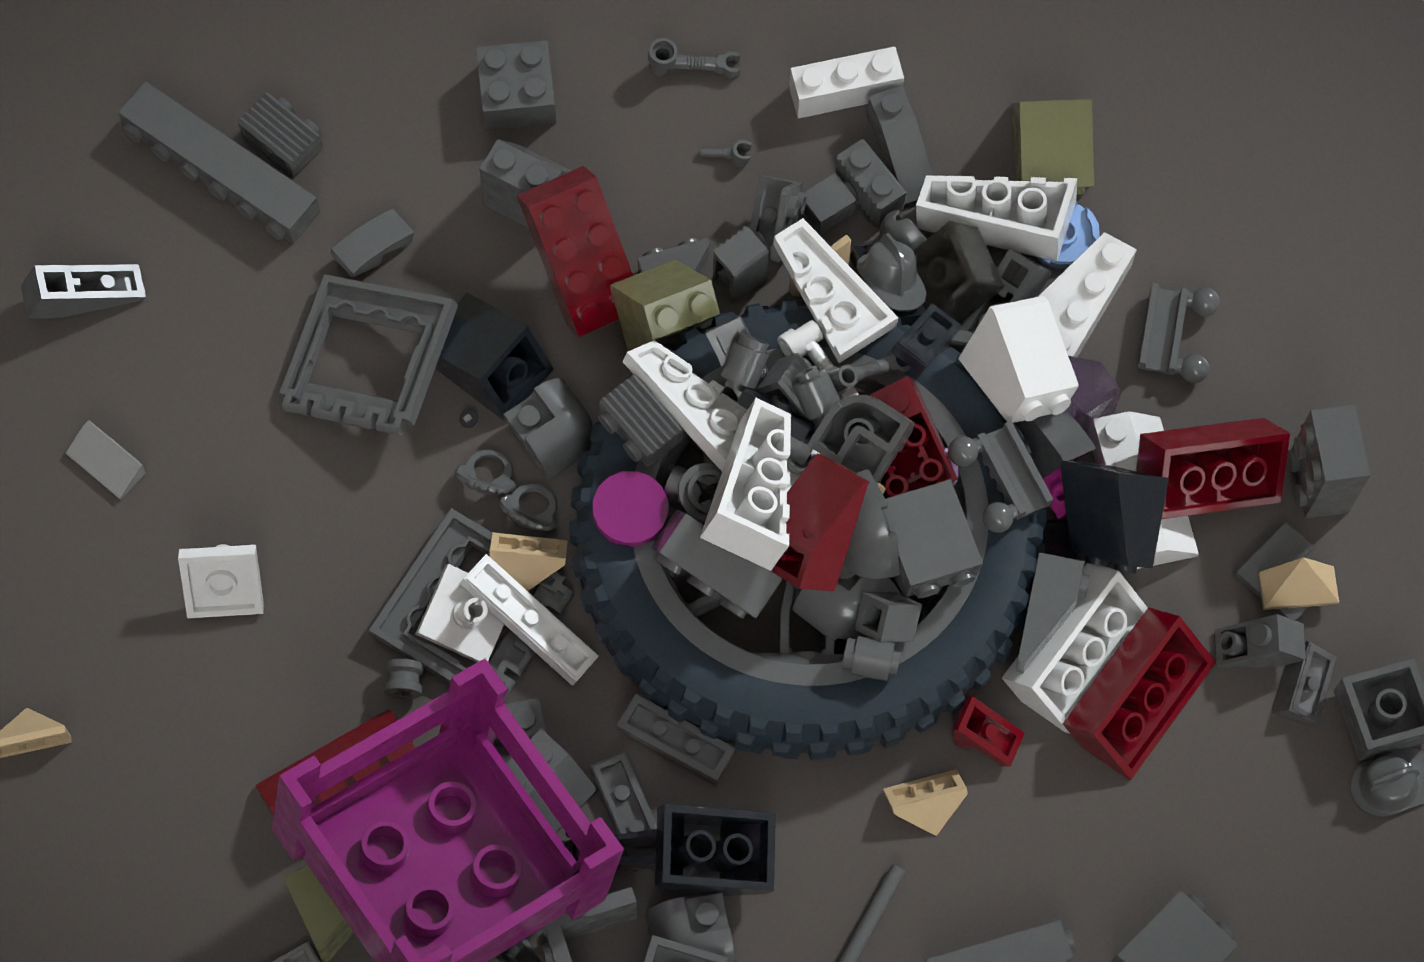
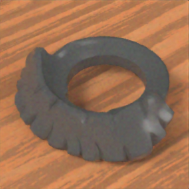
M478 451L471 455L465 464L459 465L455 470L457 479L479 493L500 495L509 493L516 488V483L512 479V464L505 455L498 451ZM490 457L499 460L504 466L503 474L491 483L478 480L474 466L480 459Z
M525 484L515 489L512 494H505L499 500V506L503 512L522 527L535 531H548L557 527V520L555 519L557 501L552 492L544 486ZM527 492H538L547 498L549 507L545 512L535 517H529L519 511V499Z

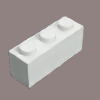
M894 46L793 67L790 70L789 89L797 118H803L868 104V97L870 95L903 85L904 75L896 47Z

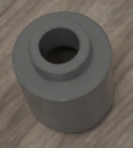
M741 333L738 341H733L720 374L727 379L725 385L739 392H743L748 387L756 389L769 356L766 353L769 344Z
M813 366L796 375L797 381L792 385V388L808 420L812 419L814 426H819L830 408L837 401H840V397L827 370L818 371L817 366Z
M858 636V639L848 638L842 668L851 670L853 675L888 681L889 674L897 675L901 652L894 651L895 643L892 642L880 643L872 638Z

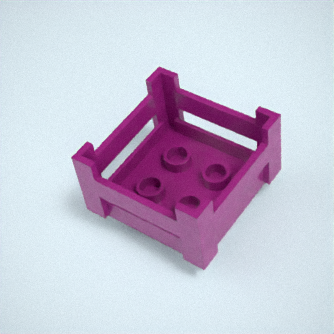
M486 658L454 675L451 678L449 691L326 762L320 764L314 755L279 775L272 825L273 833L293 862L301 857L304 859L374 962H488L567 913L573 921L604 902L617 870L624 848L601 817L592 822L588 820L504 704L508 689ZM441 724L439 735L315 806L318 794ZM495 736L504 745L579 849L578 861L571 855L494 748Z

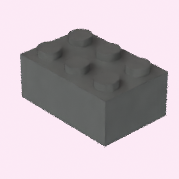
M1356 404L1310 410L1304 424H1301L1298 436L1294 438L1291 450H1288V466L1291 472L1296 473L1298 483L1294 488L1295 501L1298 507H1303L1305 518L1349 513L1371 476Z
M676 510L651 547V549L659 553L655 560L677 575L682 570L687 572L690 577L686 582L710 597L716 592L722 596L718 603L743 619L746 613L757 618L782 581V578L762 566L701 539L700 536L704 525L688 514Z

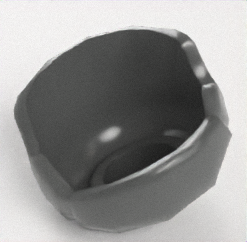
M899 210L890 212L880 224L881 237L883 234L889 233L895 241L908 245L913 249L916 261L934 248L910 219H902L899 215Z

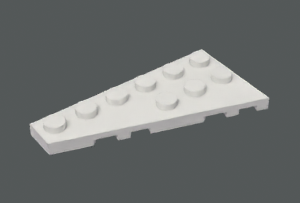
M655 340L628 351L623 360L626 367L639 378L676 422L715 465L723 471L737 426L746 409L723 394V386L714 380L707 383L692 373V365ZM812 451L803 466L790 458L787 459V472H790V485L787 488V492L818 453L817 451Z

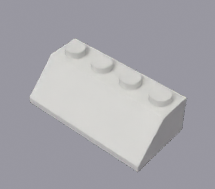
M1128 411L1094 418L1088 432V437L1096 448L1092 451L1096 464L1111 465L1137 471L1140 434L1164 430L1160 417ZM1188 516L1162 519L1153 566L1198 557L1199 553Z
M1089 563L1084 566L1082 573L1090 575L1086 597L1078 596L1075 610L1024 673L1016 672L1017 657L1002 677L1003 681L1021 702L1066 733H1069V731L1064 727L1063 722L1148 608L1119 571Z

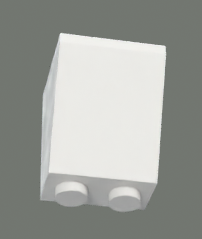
M1045 296L990 306L958 358L1007 422L1032 421L1037 417L1045 415H1058L1070 406V399L1079 387L1049 301Z

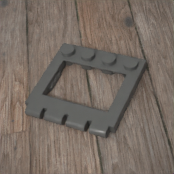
M324 274L279 392L284 398L282 403L283 411L309 416L311 413V416L314 418L337 423L343 420L344 424L371 430L376 426L377 431L402 436L406 431L407 425L414 426L458 304L450 298ZM333 316L423 334L419 345L415 346L404 376L405 384L398 401L309 383Z
M451 508L369 629V635L408 659L423 663L426 670L450 684L451 678L466 668L460 665L461 662L429 642L428 644L424 643L413 635L418 629L445 565L450 564L459 568L472 547L489 556L492 532ZM554 572L537 584L531 595L549 611L560 616L574 595V592L564 585L566 577ZM509 628L493 650L488 661L507 687L506 697L516 683L506 676L505 673L508 671L514 676L520 677L536 653Z

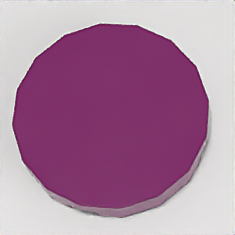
M622 471L608 477L598 487L593 498V521L598 532L609 542L617 545L639 547L652 542L662 532L668 518V498L663 487L651 476L638 471Z

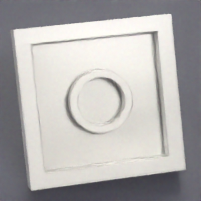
M221 544L208 548L179 549L178 561L187 618L263 614L264 602L256 545L229 546Z
M447 564L415 634L476 663L484 658L489 661L504 624L488 610L483 600L479 602V598H475L459 584L468 573Z

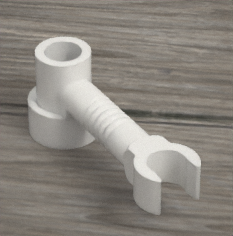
M810 320L796 330L789 329L777 337L778 344L785 356L799 353L801 357L808 355L819 370L834 366L818 344L823 339V334L813 320ZM850 387L839 397L842 400L851 395L859 394L854 387Z

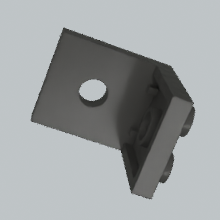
M632 887L607 894L604 902L573 921L566 913L543 927L546 943L541 944L544 962H572L566 941L637 919V901Z

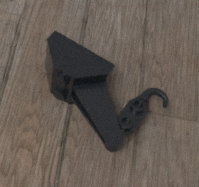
M663 804L657 807V829L614 835L623 848L656 845V858L621 856L618 866L655 870V886L679 894L705 896L723 893V896L768 894L774 891L776 813ZM571 838L570 840L562 841L574 859L578 861L580 851Z

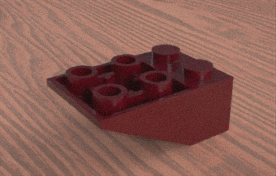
M907 376L868 395L881 400L914 422L913 430L902 451L897 453L879 482L886 488L883 493L885 499L950 479L952 482L958 480L931 414L912 378Z
M817 453L787 492V504L790 505L789 519L786 522V534H789V547L771 571L799 589L835 591L869 481L826 456Z

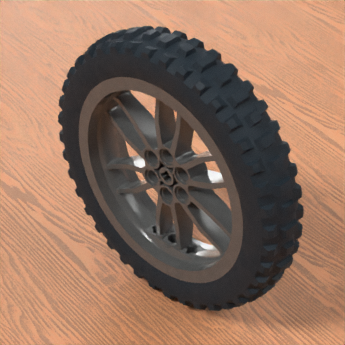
M795 299L782 300L777 308L761 306L760 303L748 305L745 308L744 314H741L751 337L769 344L766 351L769 356L765 364L768 371L771 370L778 359L786 357L778 344L777 337L789 329H798L810 320L816 323L805 301H796ZM734 312L717 315L713 318L712 324L704 329L699 326L688 328L681 332L680 341L675 345L668 342L663 345L666 349L692 365V373L707 383L714 380L724 387L723 394L735 402L738 401L734 389L725 385L727 379L720 375L723 367L706 335V331L736 317L737 315ZM898 317V323L895 328L840 363L837 361L824 335L818 344L834 366L851 365L856 367L884 358L911 326L902 325L901 318ZM953 347L942 350L921 374L910 368L899 375L886 373L859 381L853 386L859 395H870L907 376L912 378L931 414L945 448H948L951 441L957 437L966 436L974 439L983 432L986 435L1003 428L1004 424L1007 423L958 358L961 354ZM808 355L803 356V358L811 363L812 367L815 366V363L812 362ZM896 356L899 366H908V364ZM596 422L590 433V440L592 441L591 450L581 452L577 465L578 475L582 477L581 484L572 489L571 507L577 510V518L569 522L570 544L577 546L578 555L572 558L575 578L580 579L582 587L580 592L581 602L585 612L592 615L596 625V635L600 642L605 644L611 656H614V663L623 675L627 674L635 684L640 683L639 691L661 708L668 705V716L679 723L685 720L694 726H701L700 733L712 739L718 738L726 743L730 739L736 741V749L761 754L764 749H770L773 756L786 759H798L801 753H808L810 760H824L825 758H834L837 751L845 750L849 756L867 753L878 742L884 748L899 744V741L904 740L907 731L916 729L921 733L936 724L939 714L943 711L952 715L963 707L965 694L972 688L980 690L990 680V668L995 662L1002 664L1005 662L1013 648L1010 638L1014 631H1023L1027 616L1025 608L1030 600L1039 553L1045 554L1046 545L1042 543L1043 530L1046 525V510L1043 508L1018 520L1016 518L1013 519L1011 527L1001 533H995L987 529L983 522L984 510L994 502L1004 503V495L1002 492H998L996 480L991 479L989 467L984 466L981 452L978 453L977 459L971 465L965 467L958 466V481L953 487L983 565L973 582L961 587H954L953 583L945 585L939 594L936 595L928 609L921 607L914 641L892 642L895 643L894 651L901 652L897 675L889 674L888 681L853 675L851 670L843 669L844 654H834V640L824 635V649H822V653L813 651L792 653V649H788L789 617L797 587L788 581L786 582L780 612L779 653L748 652L717 635L698 618V616L720 606L718 602L722 596L714 592L711 597L705 595L692 603L687 604L673 580L687 574V572L682 570L677 575L655 560L659 553L651 549L658 536L652 542L642 546L628 547V545H617L609 542L598 532L593 521V498L598 487L612 475L622 471H638L651 476L665 489L672 470L689 445L702 450L684 429L683 441L649 467H646L641 460L633 461L623 448L622 444L625 441L616 432L610 434L601 422ZM1016 422L1013 423L1029 455L1031 456L1032 451L1029 447L1027 440L1024 439V436L1019 426H1015ZM704 492L699 496L704 502L708 499L713 501L712 497Z

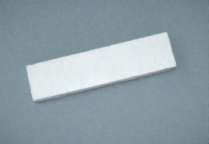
M487 554L459 583L471 595L479 598V602L483 600L492 614L572 686L598 658V655Z

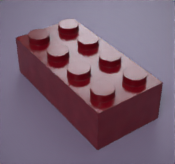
M581 166L517 195L567 326L578 337H581L618 320L619 317L610 285L633 276L596 176L586 167Z

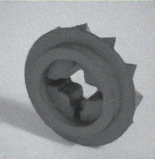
M701 463L692 466L684 473L677 485L679 488L678 502L682 504L686 514L697 519L700 523H705L712 501L708 499L705 502L699 503V496L702 492L698 487L700 486L705 490L714 484L718 486L722 471L712 463ZM717 487L713 490L714 493L711 496L712 499L714 498Z

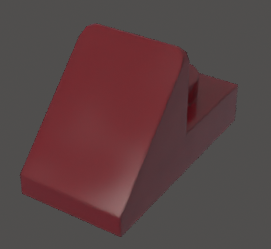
M973 696L967 697L953 729L955 746L975 748L998 765L1011 767L1025 734Z

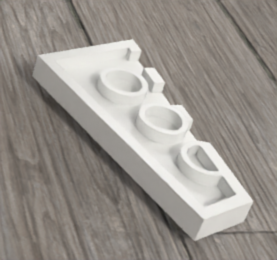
M804 218L774 236L773 245L839 363L897 326L898 317Z

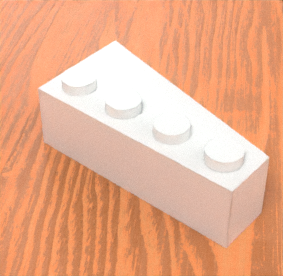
M926 175L916 204L917 228L1058 261L1076 204L1077 178H1064V182H1046V178L1031 177V181H1008V177H994V180H975L974 176Z
M1105 232L1039 295L1045 296L1049 301L1071 365L1074 364L1130 270L1137 249Z
M755 398L738 424L700 538L771 571L789 547V534H786V522L789 519L790 505L787 504V488L790 485L787 459L790 456L791 414Z

